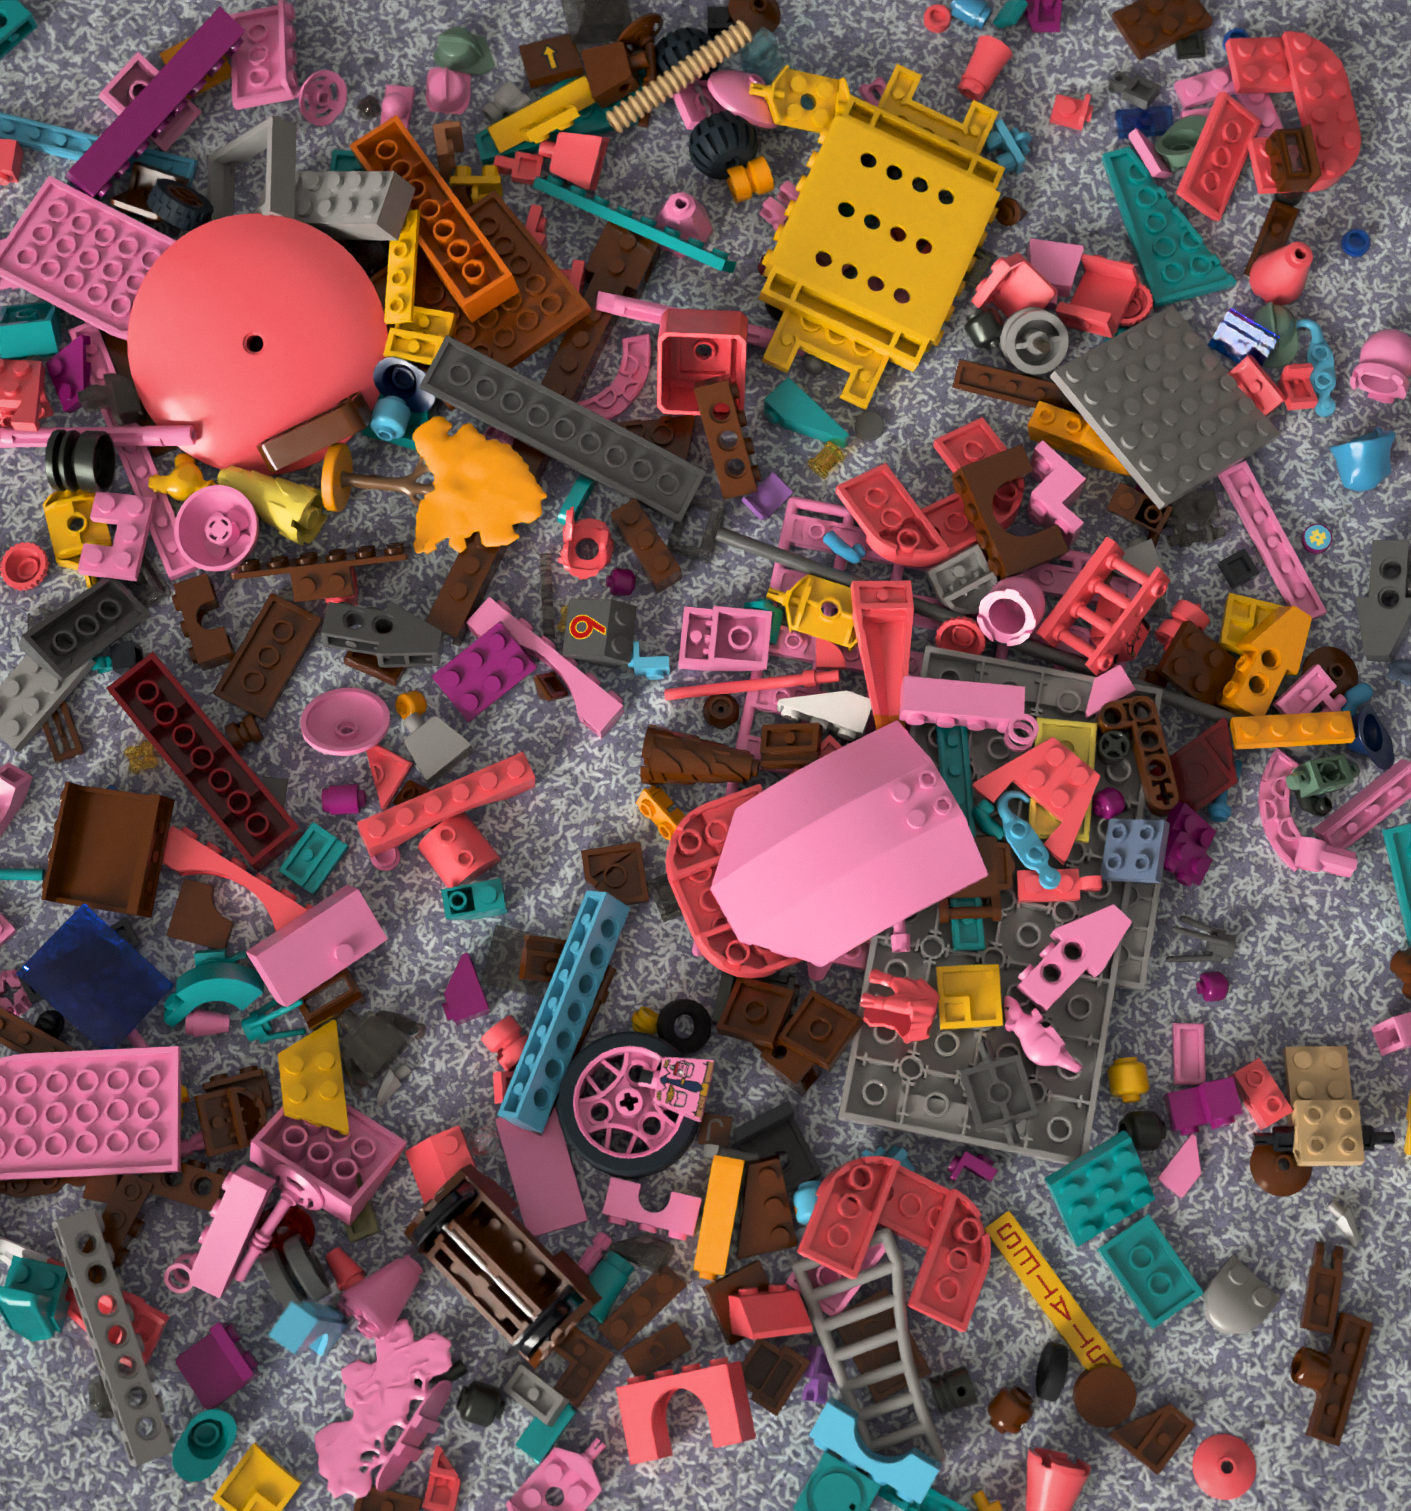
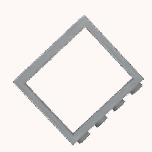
M271 116L208 156L207 199L214 207V212L209 222L234 215L235 167L266 148V203L248 214L262 213V216L274 215L294 219L296 124L285 121L279 116Z

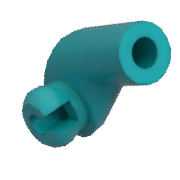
M982 799L978 806H974L973 814L979 828L988 836L996 837L997 842H1000L1005 837L1004 829L989 817L994 811V806L986 799Z

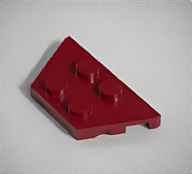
M1225 717L1169 757L1179 793L1178 801L1186 803L1195 812L1238 782L1228 721ZM1156 766L1150 770V773L1154 776H1161L1162 770L1159 766ZM1161 793L1157 797V801L1162 800L1164 805L1169 801L1168 798L1163 799Z

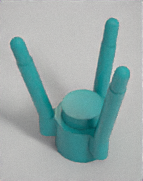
M273 999L260 1009L249 1013V1017L241 1020L247 1039L250 1042L258 1039L260 1044H263L270 1040L304 1035L306 1029L268 1033V1031L273 1029L270 1020L302 1005L303 1000L299 999L287 1008L284 1006L266 1014L267 1011L279 1004Z

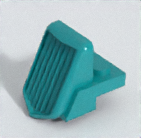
M13 1255L4 1286L0 1285V1313L12 1331L31 1342L51 1339L55 1331L62 1333L70 1301L65 1300L69 1287L65 1284L68 1277L66 1267Z

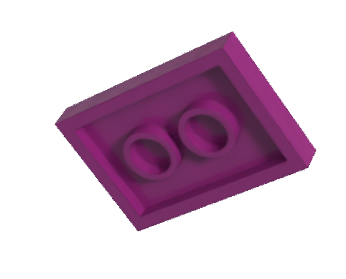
M499 621L431 677L466 721L470 722L538 668V666L503 622Z

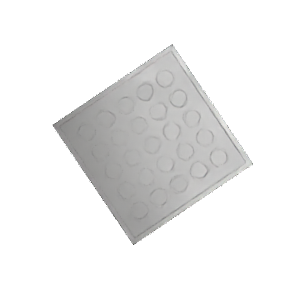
M1173 305L1055 369L1050 375L1054 383L1159 510L1269 445L1281 435L1267 416L1255 406L1253 400L1247 397L1237 386L1236 380L1232 376L1227 375L1229 371Z

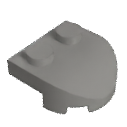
M973 544L924 571L940 603L947 609L961 614L978 613L981 600L997 584V577L994 575V572H990L988 563L978 544Z
M1234 1255L1207 1282L1202 1290L1204 1294L1201 1295V1297H1204V1315L1216 1330L1226 1335L1231 1333L1244 1335L1265 1320L1281 1299Z

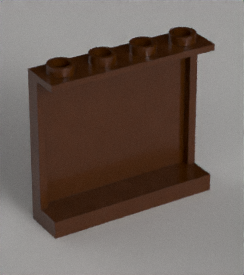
M65 781L64 790L60 795L61 805L58 819L54 824L53 844L48 853L49 863L46 878L42 883L41 899L54 903L151 918L175 800L157 794L145 795L83 786Z

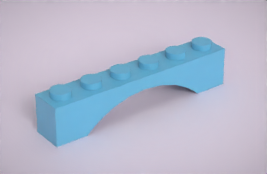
M305 1300L302 1303L291 1301L268 1336L295 1355H301L309 1347L319 1355L326 1357L348 1324L342 1321L345 1315L331 1305L317 1304L316 1302L312 1303Z

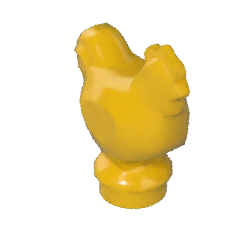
M179 453L174 461L175 469L169 475L160 476L159 474H154V476L148 478V487L153 489L155 493L168 494L179 501H186L193 493L202 488L218 485L215 483V480H204L202 471L195 465L194 458L187 453Z

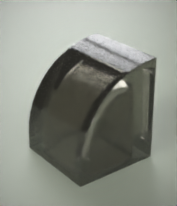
M667 873L647 881L663 923L683 915L669 883Z

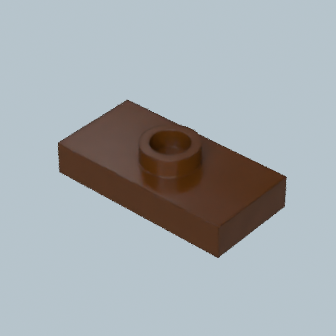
M676 1321L622 1352L633 1375L636 1377L641 1375L647 1376L692 1348Z

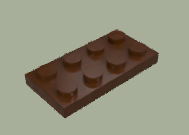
M271 593L213 691L214 696L249 714L252 713L253 716L266 722L324 622L322 618Z

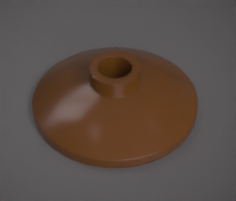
M729 0L728 14L732 23L736 25L737 20L743 21L753 37H764L771 34L780 23L781 11L776 0Z
M1330 646L1318 648L1311 652L1303 663L1302 675L1315 664L1321 666L1337 686L1329 694L1333 699L1338 694L1344 696L1347 690L1358 684L1356 665L1351 657L1341 649ZM1332 668L1337 672L1338 677L1332 674Z
M1256 1145L1250 1158V1170L1253 1179L1261 1189L1275 1196L1283 1197L1298 1193L1306 1186L1312 1173V1166L1297 1165L1293 1151H1274L1272 1145ZM1280 1159H1285L1288 1162L1286 1170L1279 1168L1278 1161Z

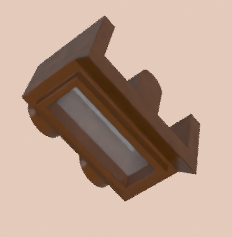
M1310 124L1296 129H1275L1266 141L1265 151L1270 158L1271 179L1275 182L1276 191H1309L1321 177Z
M346 967L300 998L303 1000V1004L298 1006L305 1018L309 1029L314 1032L319 1029L318 1025L332 1017L334 1019L345 1015V1009L357 1002L363 1005L367 1000L350 970Z

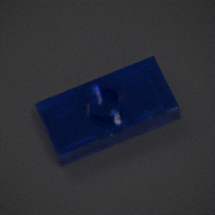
M1171 105L1148 107L1147 110L1132 108L1115 111L1118 140L1130 139L1128 134L1134 129H1138L1146 137L1163 136L1174 124Z

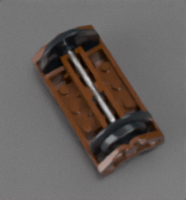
M470 1163L453 1175L437 1191L434 1199L427 1201L418 1211L420 1214L415 1216L408 1224L404 1235L414 1244L410 1257L413 1259L423 1253L511 1344V1347L505 1354L508 1358L519 1352L536 1369L554 1352L575 1326L601 1301L602 1297L596 1292L583 1269L564 1250L553 1256L512 1214L519 1204L497 1182L476 1170ZM469 1182L476 1190L464 1196L461 1195L457 1190L464 1183ZM574 1289L585 1301L567 1318L572 1311V1307L567 1302Z

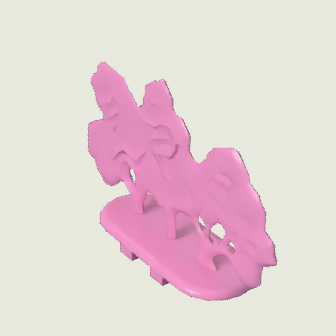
M399 1319L384 1340L375 1341L377 1349V1361L375 1363L369 1364L359 1359L341 1369L343 1383L347 1385V1389L344 1392L345 1404L353 1409L354 1415L349 1421L330 1423L314 1436L315 1449L319 1455L317 1462L319 1473L328 1479V1491L332 1493L334 1498L344 1493L352 1494L356 1498L366 1496L371 1490L372 1485L371 1470L380 1464L383 1465L376 1478V1489L380 1493L385 1492L398 1481L410 1461H418L423 1453L419 1446L428 1433L434 1434L441 1424L436 1419L447 1403L452 1390V1383L449 1380L437 1383L430 1391L428 1383L434 1376L445 1373L451 1368L450 1340L437 1332H433L415 1341L413 1340L414 1332L409 1325L408 1319ZM419 1378L422 1381L421 1388L415 1384V1379ZM412 1399L423 1400L410 1422L407 1421L409 1404ZM399 1425L405 1430L392 1451L388 1452L384 1444L385 1435L392 1426ZM376 1439L380 1440L381 1448L375 1447ZM373 1450L380 1454L379 1457L374 1455L373 1461H362L360 1459L361 1454L366 1451ZM360 1466L369 1467L365 1473L359 1470Z

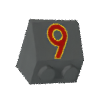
M570 599L562 656L612 669L630 663L637 606L612 599Z

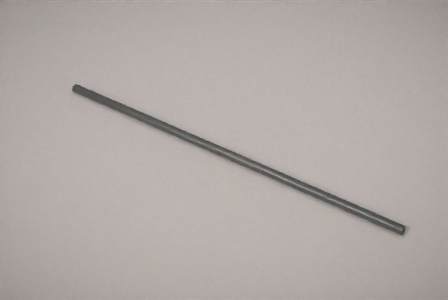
M723 527L719 528L716 536V541L850 587L852 581H869ZM913 597L914 613L941 623H944L945 620H950L951 617L965 616ZM1029 638L1021 644L1007 646L1078 673L1098 677L1085 665L1088 660ZM994 639V641H993V642L1002 644V645H1004V646L1007 645V643H1001V642H999V641H997V640H995V639ZM1127 675L1132 684L1163 689L1161 703L1216 723L1225 717L1229 728V722L1232 717H1243ZM1290 746L1284 748L1304 754L1307 746Z

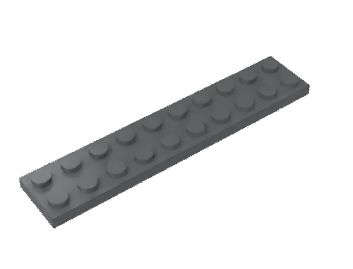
M448 335L443 340L419 389L632 500L636 498L638 503L678 524L682 521L706 473L705 470Z

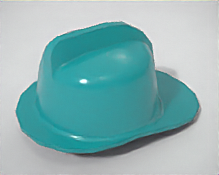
M207 1409L194 1415L188 1421L184 1432L174 1447V1452H172V1466L180 1478L189 1482L202 1481L210 1477L219 1467L237 1435L236 1423L228 1412L221 1409Z

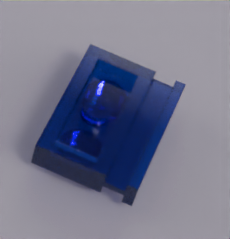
M1230 308L1208 343V346L1238 364L1248 355H1252L1262 367L1280 337Z

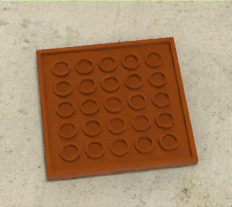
M493 190L466 209V211L513 274L520 292L471 323L418 249L414 306L455 313L457 321L452 335L453 339L512 369L590 314L592 310L499 194ZM388 265L369 278L379 296L384 314ZM395 323L387 324L388 331L390 330V328L395 327ZM414 362L418 368L427 373L430 365ZM444 402L451 412L456 409V407Z

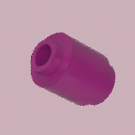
M359 784L330 785L329 788L322 789L323 812H330L331 815L361 813V807H366L365 789L360 790Z

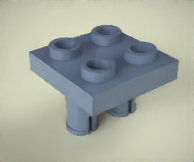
M1109 819L1100 874L1102 879L1105 881L1142 882L1146 885L1161 883L1170 823L1165 820Z

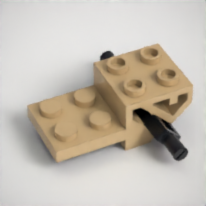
M1295 1046L1283 1049L1287 1098L1293 1112L1287 1115V1126H1274L1272 1133L1253 1132V1146L1272 1145L1274 1151H1293L1298 1166H1361L1365 1162L1364 1151H1373L1375 1144H1395L1394 1131L1375 1132L1371 1125L1361 1126L1359 1100H1352L1347 1046Z

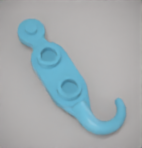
M1304 318L1296 320V328H1308L1312 335L1306 361L1307 363H1312L1314 368L1309 379L1315 394L1318 396L1315 412L1321 417H1329L1336 408L1335 401L1330 397V393L1336 386L1333 352L1323 337L1321 326L1316 321Z
M1006 791L997 801V810L1002 819L1005 838L1023 865L1038 872L1040 885L1046 889H1055L1060 884L1061 875L1056 869L1048 865L1049 853L1031 825L1012 813L1008 807V802L1013 798L1022 799L1025 803H1030V798L1021 791Z

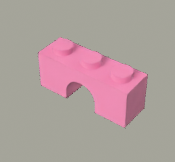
M611 1177L602 1212L604 1216L609 1217L608 1223L626 1227V1222L629 1221L639 1224L638 1230L656 1234L658 1228L669 1231L668 1237L686 1241L687 1236L694 1237L702 1198L671 1191L670 1200L666 1208L660 1212L652 1213L646 1211L640 1204L641 1184Z

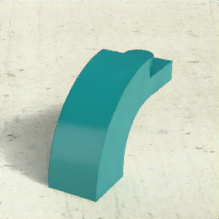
M217 962L195 967L177 978L176 992L172 993L164 1003V1022L173 1028L197 1006L210 1001L228 1002L243 1011L264 992V981L257 971L236 963Z

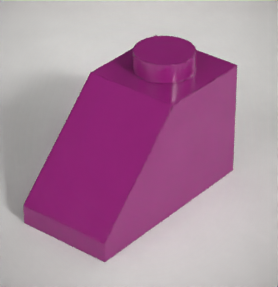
M468 952L461 955L444 992L447 1002L442 1003L448 1021L453 1019L457 1026L491 1013Z

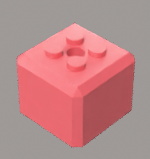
M669 308L661 315L657 354V408L663 414L701 415L694 392L695 382L726 374L730 375L731 382H737L740 398L736 399L739 410L744 409L748 318L742 311ZM700 344H707L711 347L712 352L709 355L703 356L696 351V348ZM717 403L714 406V410L719 414H726L730 411L729 406L725 403Z

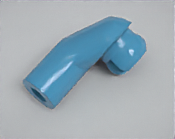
M829 531L823 538V542L835 554L852 564L861 562L860 559L866 556V550L861 544L856 543L851 548L834 531Z
M1360 683L1347 690L1344 694L1347 703L1341 708V711H1350L1351 715H1355L1357 707L1371 699L1373 695L1372 687L1367 683Z

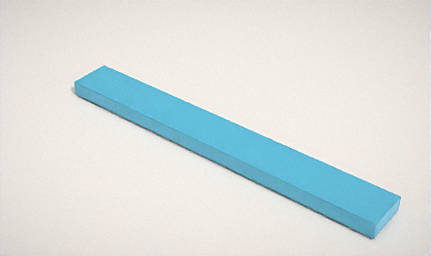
M0 112V139L17 140L20 147L78 161L100 137ZM147 148L137 159L132 155L128 160L131 166L125 173L131 174L133 163L138 161L189 179L188 187H191L199 163L194 159Z

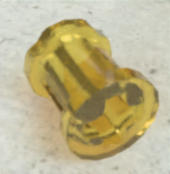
M826 441L823 444L824 448L814 458L807 460L810 469L821 479H826L829 476L828 472L838 462L841 463L845 460L843 452L830 441Z

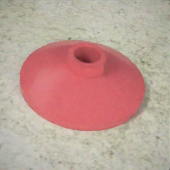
M1229 1434L1213 1435L1205 1439L1195 1451L1192 1463L1193 1474L1198 1485L1208 1495L1223 1500L1234 1499L1246 1493L1252 1486L1256 1475V1461L1251 1449L1241 1439ZM1224 1461L1231 1463L1232 1469L1229 1473H1224L1221 1470V1464Z

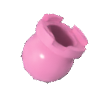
M1382 329L1370 335L1363 344L1360 351V364L1354 367L1349 383L1353 390H1356L1358 387L1369 392L1368 398L1391 404L1395 398L1404 400L1410 385L1408 378L1411 376V338L1408 334L1397 329Z
M1020 575L1000 580L980 602L977 622L983 634L991 641L995 639L1001 643H1007L1006 646H1014L1024 642L1033 633L1035 627L1041 623L1045 614L1046 599L1043 590L1034 580Z

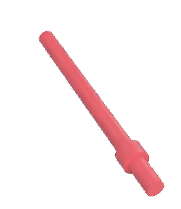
M814 669L805 670L803 674L668 688L664 690V695L667 701L795 686L813 688L817 687L818 684L840 682L841 677L839 670L816 672Z

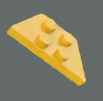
M331 1020L278 1053L284 1116L296 1120L303 1119L308 1121L309 1124L318 1127L323 1125L338 1130L340 1134L349 1135L336 1020Z

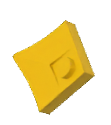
M1229 593L1225 601L1218 644L1227 651L1243 655L1244 652L1236 648V644L1278 607L1285 606ZM1262 655L1263 664L1265 663L1264 655Z
M999 964L936 967L937 987L940 996L938 1002L941 1030L1003 1026Z
M254 1442L211 1499L227 1511H282L303 1482Z

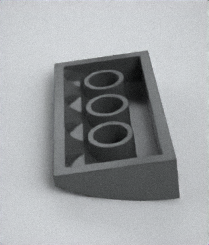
M104 577L21 636L19 647L46 672L62 681L151 617V613L119 579Z

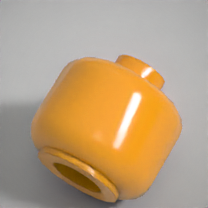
M416 690L401 693L395 701L396 711L404 720L414 712L421 716L427 709L425 697Z

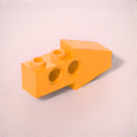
M1042 401L1038 402L1027 424L1030 440L1037 443L1043 440L1051 448L1081 458L1084 464L1091 467L1132 477L1082 415Z
M1294 605L1278 607L1240 640L1235 647L1243 651L1244 654L1237 660L1235 665L1236 671L1223 689L1220 705L1232 713L1243 717L1265 716L1283 677L1297 675L1312 617ZM1262 655H1264V657H1265V663H1264V664H1263V662H1262ZM1250 680L1252 681V684H1253L1252 690L1250 689V686H1249Z

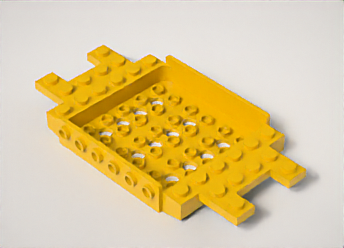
M896 64L877 107L851 95L842 116L836 115L830 128L824 126L817 141L822 144L819 153L813 150L806 165L811 168L808 177L802 175L795 191L800 193L797 201L790 200L784 213L789 218L785 226L779 224L772 239L777 241L774 251L768 248L761 263L766 266L763 275L768 278L758 300L784 311L761 362L788 373L798 349L803 350L850 372L839 398L866 410L887 361L914 372L924 351L928 352L932 345L936 347L939 345L944 334L941 327L944 321L948 322L955 309L952 302L955 296L960 297L965 287L964 275L966 271L971 272L977 257L973 256L977 247H982L988 234L984 231L987 223L992 224L999 208L995 207L1001 193L996 189L1005 170V167L979 156L998 115V111L973 100L963 123L949 118L912 100L922 75L899 64ZM864 154L873 155L876 159V165L872 168L863 166L860 160L861 156ZM897 166L902 171V177L898 180L890 179L886 173L887 168ZM914 179H924L928 184V189L925 192H917L912 186ZM943 190L951 192L954 197L953 202L948 205L941 203L938 193ZM841 203H849L854 208V214L850 217H844L839 213L838 206ZM868 215H874L879 219L880 226L877 229H869L864 223V218ZM894 227L902 228L906 233L905 240L901 242L893 240L890 230ZM921 239L929 241L932 246L931 252L928 254L920 253L916 248L917 241ZM820 252L829 254L832 260L831 264L827 267L818 265L815 259L816 255ZM844 265H853L857 269V277L854 279L844 277L842 274V267ZM879 277L883 281V289L880 291L871 290L868 286V279ZM897 289H904L909 293L910 299L907 303L901 304L895 300L894 292Z

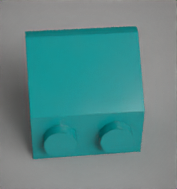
M47 301L2 307L0 311L1 359L22 360L31 355L50 357L59 352L62 344L59 307Z

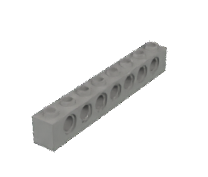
M94 1208L52 1222L51 1224L130 1465L137 1467L174 1452L171 1444L175 1443V1438L171 1427L164 1424L161 1413L165 1412L164 1404L160 1395L154 1394L151 1385L152 1382H155L151 1366L144 1363L141 1352L145 1351L144 1343L140 1334L134 1333L131 1322L135 1321L134 1313L130 1304H125L121 1293L125 1291L121 1275L114 1272L111 1262L115 1261V1256L110 1243L105 1244L101 1232L105 1231V1226L100 1213L95 1214ZM83 1235L88 1236L92 1240V1249L89 1253H83L78 1248V1240ZM93 1265L99 1267L102 1271V1279L97 1284L92 1283L88 1278V1271ZM102 1296H107L112 1301V1309L107 1314L101 1313L98 1309V1301ZM113 1326H117L122 1332V1339L116 1345L112 1344L108 1339V1332ZM124 1356L128 1357L132 1362V1369L126 1375L121 1374L118 1370V1362ZM137 1387L142 1392V1399L134 1406L128 1400V1393L132 1388ZM146 1417L151 1421L152 1429L148 1435L142 1436L138 1431V1424Z

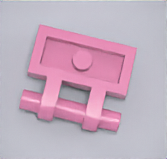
M1315 664L1272 704L1281 715L1311 713L1319 703L1322 705L1320 712L1341 711V708L1347 703V699L1341 694H1338L1334 699L1329 695L1337 686L1321 666Z

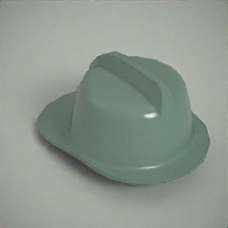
M452 27L443 34H439V47L434 52L433 57L436 64L441 68L448 67L450 70L482 75L495 67L485 37L472 34L462 27Z
M1194 115L1182 118L1174 123L1155 142V150L1162 154V158L1169 166L1171 172H1176L1188 165L1207 117Z
M1268 302L1266 306L1259 308L1249 327L1251 345L1260 364L1268 368H1281L1294 360L1298 352L1296 321L1293 313L1287 307Z

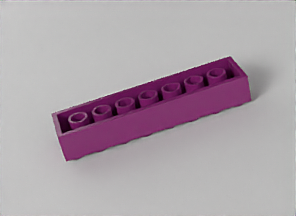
M219 6L68 170L64 178L77 190L100 200L113 185L109 182L113 176L119 179L131 166L128 160L132 155L137 159L151 144L147 139L151 135L156 139L167 127L169 122L166 118L169 115L175 118L188 103L185 100L187 95L193 98L207 83L204 77L208 75L212 78L226 62L222 57L226 54L230 58L244 42L241 36L245 30Z

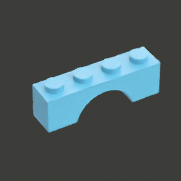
M831 1396L809 1434L814 1439L813 1443L824 1451L830 1452V1450L838 1453L842 1456L841 1460L848 1466L855 1469L859 1466L869 1472V1477L874 1482L885 1486L887 1483L897 1489V1495L905 1501L913 1503L915 1500L921 1504L942 1463L916 1447L899 1456L889 1457L875 1453L867 1447L860 1436L858 1429L859 1413Z

